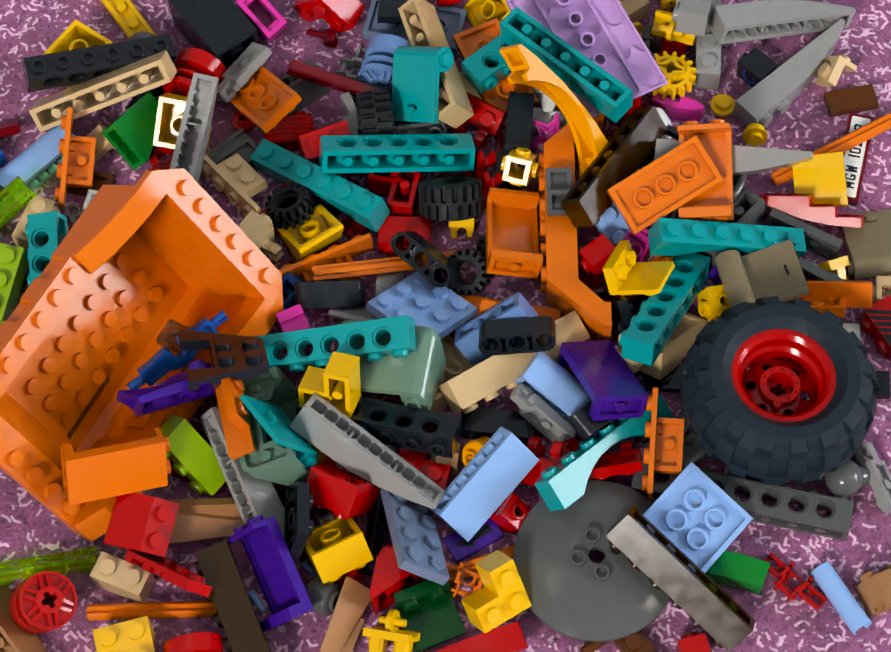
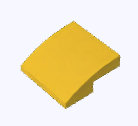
M843 152L816 154L813 160L792 166L795 193H813V204H839V207L848 206Z

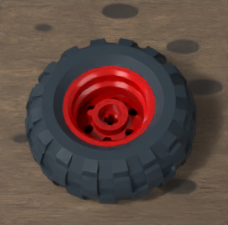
M778 296L758 298L754 304L750 305L746 301L723 311L721 317L716 321L711 320L697 334L692 348L688 350L680 382V396L684 404L683 415L688 428L695 435L699 436L700 447L714 461L721 460L728 465L727 470L741 478H745L747 475L761 479V484L777 486L783 485L784 481H794V484H802L820 479L824 472L828 470L830 472L836 471L850 460L855 450L862 445L874 420L877 407L875 392L878 385L874 367L870 364L869 359H865L867 354L865 347L854 331L848 333L843 328V321L829 310L822 313L811 308L812 302L798 298L793 299L792 302L779 301ZM767 366L771 367V368L767 369L766 371H764V370L762 369V367H767ZM809 397L810 400H808V401H804V400H803L804 398Z

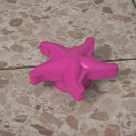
M558 112L554 114V119L549 123L537 119L532 120V124L538 128L539 134L532 142L531 147L535 148L537 145L544 144L561 130L559 128L560 115Z

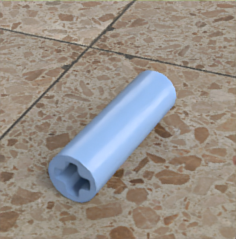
M829 562L822 563L811 572V576L853 635H856L855 632L862 626L867 628L872 624L869 617Z

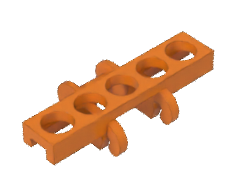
M460 561L458 566L446 562L449 580L456 583L455 587L451 588L453 592L452 597H455L456 594L467 597L476 590L483 588L481 587L482 580L479 573L463 568L464 562ZM451 569L456 570L454 577L450 576ZM467 572L473 575V580L470 583L463 581V575ZM460 583L472 587L471 592L459 589Z

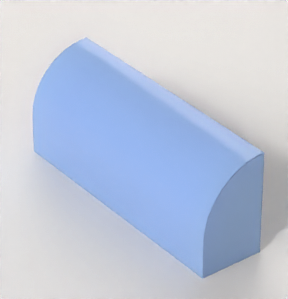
M61 125L49 129L0 170V185L8 190V193L0 200V206L7 213L57 172L58 162L62 163L63 154L59 153L60 138H65V130L61 129Z
M535 352L514 381L516 384L523 383L530 388L532 394L538 395L565 420L591 401L580 381L545 352ZM611 419L608 423H614L618 419ZM598 430L589 437L594 438L599 434Z
M500 427L445 489L446 493L434 510L429 509L460 537L469 542L536 465L539 459L512 432Z

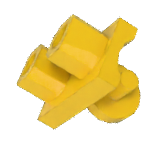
M657 9L651 34L666 38V41H677L693 46L696 35L675 32L676 21H672L673 13Z
M395 609L389 610L387 616L380 615L379 624H385V626L373 625L372 628L363 627L362 636L369 637V652H387L388 640L394 641L393 652H412L413 642L420 641L421 632L399 629V627L405 628L407 626V620L401 619L399 610Z

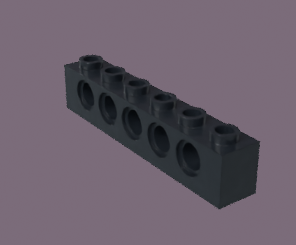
M171 34L26 57L23 58V74L28 92L80 84L164 50H167L174 64L176 54Z
M363 396L360 397L350 418L384 445L450 459L453 458L461 438V417ZM299 401L296 405V416L302 409V407H299Z

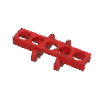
M772 553L763 560L766 562L773 560L777 563V568L774 569L769 566L768 572L779 580V582L775 581L773 583L775 585L773 590L779 589L788 596V602L791 599L795 600L797 598L795 595H798L818 611L828 598L811 585L814 579L812 576L809 577L808 581H803L791 571L796 564L794 561L787 566ZM796 578L799 581V585L791 587L788 580ZM806 588L810 590L808 596L803 593ZM816 595L821 599V603L818 605L810 598Z

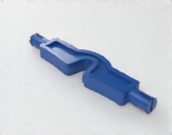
M221 310L210 320L204 317L187 330L218 333L216 328L229 318ZM162 347L150 360L137 369L140 375L126 385L130 390L139 389L145 383L152 386L171 370H178L189 364L196 356L198 350L181 351L175 355L167 347Z

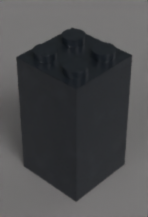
M168 0L174 26L193 47L204 50L218 58L226 67V70L252 42L260 44L257 29L232 0Z

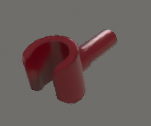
M307 29V35L324 39V46L330 48L337 47L338 38L334 30L328 29L326 32H319Z

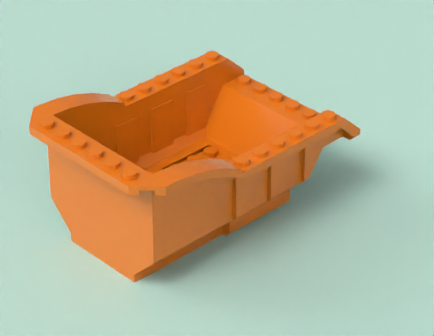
M184 168L145 171L135 185H102L51 255V261L38 278L33 280L20 298L18 306L7 321L4 320L0 326V468L74 533L91 542L107 532L116 496L69 506L63 488L60 445L71 443L75 453L151 438L154 435L153 428H160L172 414L185 418L189 422L204 398L135 418L131 408L117 401L118 391L130 390L126 384L140 375L137 369L150 360L162 347H167L175 355L179 354L181 350L176 340L178 330H187L204 317L210 320L223 310L229 319L216 328L218 333L261 336L267 335L277 321L276 313L284 310L282 273ZM208 349L198 350L196 356L190 362L204 360L205 363H211L213 366ZM189 364L178 370H171L152 386L145 383L139 389L153 387L171 376L185 372L189 368Z

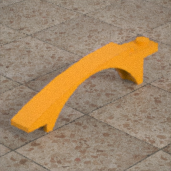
M522 44L501 47L499 51L511 70L507 77L510 84L532 86L542 91L559 107L565 116L577 148L580 178L608 143L607 139L590 113L567 85L535 54Z

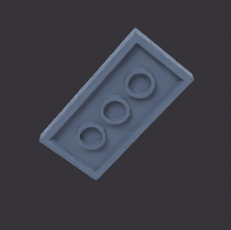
M372 0L362 33L363 39L370 40L374 35L392 34L409 41L403 22L402 24L377 23L379 0ZM432 4L435 6L452 53L457 55L458 49L453 41V35L464 30L467 10L447 6L438 7Z
M381 489V497L398 568L444 586L450 577L433 512L428 507Z

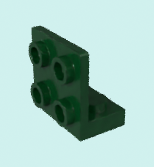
M428 580L393 593L395 606L400 612L401 619L407 620V626L404 629L421 632L420 641L413 642V652H421L465 635V628L451 596L448 581L443 586Z

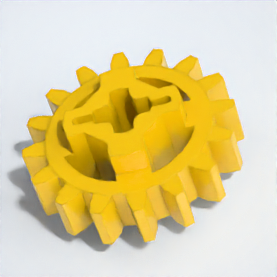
M663 51V56L655 53L654 60L668 81V84L653 91L652 95L656 96L660 93L662 94V99L670 95L671 99L675 100L677 94L684 97L685 91L691 92L692 85H695L696 68L692 67V60L685 61L686 55L677 57V52L675 51L672 55H668L666 51Z

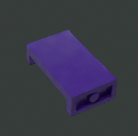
M610 340L561 343L557 363L562 367H570L591 398L592 405L589 415L593 421L643 417L648 394Z
M261 515L247 521V524L234 529L235 535L228 538L227 542L228 544L238 541L242 542L272 616L260 622L263 632L282 626L313 610L311 601L275 516L264 519Z

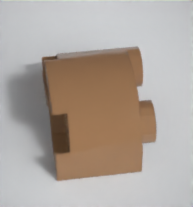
M891 564L887 565L882 572L875 574L874 571H870L859 577L861 583L856 586L855 590L869 618L891 609Z

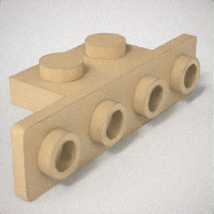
M238 153L217 165L205 154L201 174L205 178L208 177L219 192L223 191L233 206L237 205L245 217L251 210L261 214L260 207L251 197L267 188L266 180Z

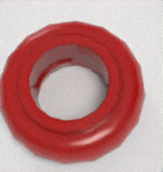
M159 146L154 148L150 155L151 166L154 167L156 165L162 170L170 169L174 149ZM164 154H169L172 156L171 159L166 162H161L158 160L159 157Z

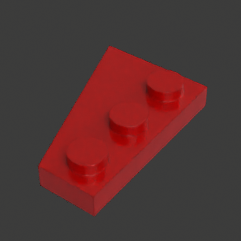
M131 550L127 551L124 558L125 561L139 565L141 569L156 574L184 590L207 598L209 597L212 587L203 582V576L191 572L189 568L177 564L178 562L166 557L160 561Z

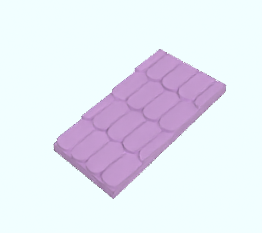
M506 0L505 3L510 12L517 6L633 90V100L668 84V81L619 0ZM572 91L592 118L603 114Z

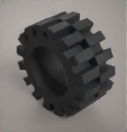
M289 183L286 188L282 185L279 187V191L273 190V196L268 195V201H265V209L273 225L278 229L283 227L284 230H288L289 226L295 229L296 224L302 226L304 224L303 220L308 221L310 215H313L315 206L305 186H300L298 183L292 186Z
M473 248L453 252L454 254L448 258L457 265L459 270L463 263L470 262L475 266L477 274L471 282L464 281L460 276L459 281L451 285L449 289L456 291L458 295L464 294V296L484 291L485 287L491 283L489 278L493 277V274L486 273V256H483L484 253ZM443 271V276L446 275L448 278L447 271Z

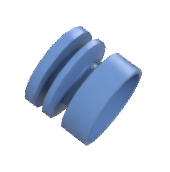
M392 34L374 35L368 42L365 59L362 61L358 72V81L380 89H388L392 98L393 54L399 46H411L410 42Z

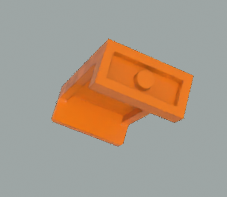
M715 119L710 120L709 124H699L698 121H686L683 125H678L679 145L696 135L723 178L718 184L678 208L679 219L699 221L734 220L732 128L730 123H725V120Z
M493 187L489 189L485 203L487 274L538 279L543 264V254H539L537 205L540 198L539 193Z
M156 427L153 428L154 437L75 453L71 443L60 445L63 488L69 506L168 486L167 474H171V464L169 458H166V453L170 452L168 437L163 436L160 428Z

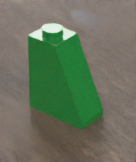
M150 92L139 98L101 132L133 170H136L149 160L154 146L153 139L158 99Z

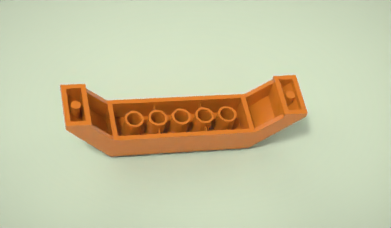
M601 114L593 119L603 133L604 114ZM567 124L544 143L543 154H538L540 254H543V264L540 270L541 293H546V303L553 308L560 309L563 316L576 310L591 339L594 341L611 340V302H604L578 279L577 227L573 226L568 216H547L545 168L571 167L572 187L575 185V166L579 163L578 153L569 124Z

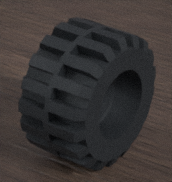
M388 89L357 93L356 105L360 135L396 134L391 94Z
M442 175L430 177L418 183L419 214L421 217L434 221H461L477 217L483 213L482 181L475 177Z

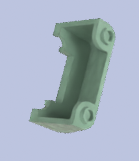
M344 320V321H342L340 324L360 322V321ZM415 326L417 351L409 352V356L394 358L392 354L383 355V360L367 361V358H361V392L400 395L404 405L430 410L447 365L439 334L432 328ZM386 333L382 337L381 342L383 346L390 342V333ZM363 336L356 341L357 349L364 346L365 339ZM335 340L333 351H337L339 347L338 340Z
M277 366L269 368L268 374L242 379L245 388L244 395L281 408L293 422L296 417V405L299 401L298 389ZM249 411L256 450L239 457L242 469L251 477L288 487L297 482H306L310 470L296 458L295 450L288 447L285 449L271 440L265 429Z

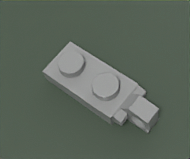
M252 42L222 75L224 79L217 88V96L221 101L229 102L236 96V92L250 80V77L258 68L265 64L268 57L272 54L269 47Z
M523 383L514 387L509 398L520 408L519 414L552 443L554 441L564 442L575 436L576 431L567 420L562 418L538 395L532 394L530 388Z
M864 442L854 452L857 462L869 470V485L876 496L875 502L883 513H891V474L885 461L879 459L872 442Z

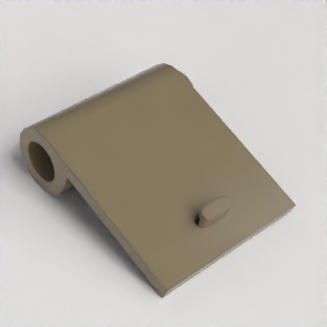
M891 209L850 213L865 214V224L862 228L840 226L849 251L850 265L845 267L846 275L851 276L852 280L891 275Z
M791 239L741 256L736 250H727L718 254L715 258V264L730 308L745 301L748 305L754 304L756 299L762 297L778 296L779 301L787 302L810 294Z

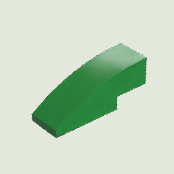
M725 550L705 574L715 583L731 589L735 586L760 595L770 563Z

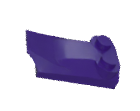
M197 360L188 365V369L213 368L211 363H205L204 360ZM185 371L171 376L153 387L119 390L117 401L131 408L136 418L214 394L217 385L211 386L210 382L200 384L199 390L188 391Z

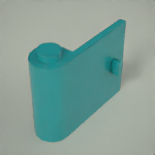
M399 46L396 48L393 54L392 74L394 121L438 123L440 72L449 71L453 66L454 56L450 48L440 46Z
M244 394L240 397V400L265 429L271 440L285 449L286 447L294 449L296 458L308 470H310L311 466L316 465L318 453L305 438L289 427L292 421L281 408Z

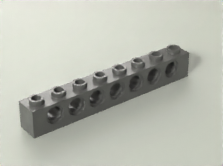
M643 464V471L634 474L631 485L632 489L646 496L647 491H642L643 474L648 475L649 464ZM682 464V471H683L686 467H685V465ZM699 468L753 518L752 522L844 541L847 539L850 532L854 501H850L846 497L820 495L815 490H796L786 484L781 486L761 484V479L746 480L732 473L722 475L712 473L707 468ZM654 473V479L656 477H663L667 482L660 484L654 480L653 499L657 500L679 474ZM743 493L748 497V499L739 500L736 498L735 494ZM771 499L775 505H765L762 500ZM797 504L802 510L793 511L789 505ZM817 510H825L829 516L822 517L817 513Z

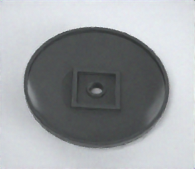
M588 480L584 495L564 510L550 511L543 499L540 500L528 513L519 529L513 555V561L532 605L529 609L552 630L569 638L585 642L620 640L631 634L638 633L655 621L670 601L669 596L662 589H656L650 583L649 577L642 570H636L630 564L628 557L621 551L613 549L608 542V538L605 537L610 526L632 505L644 514L653 502L628 486L602 480ZM599 550L603 552L605 558L600 563H594L589 559L590 552Z

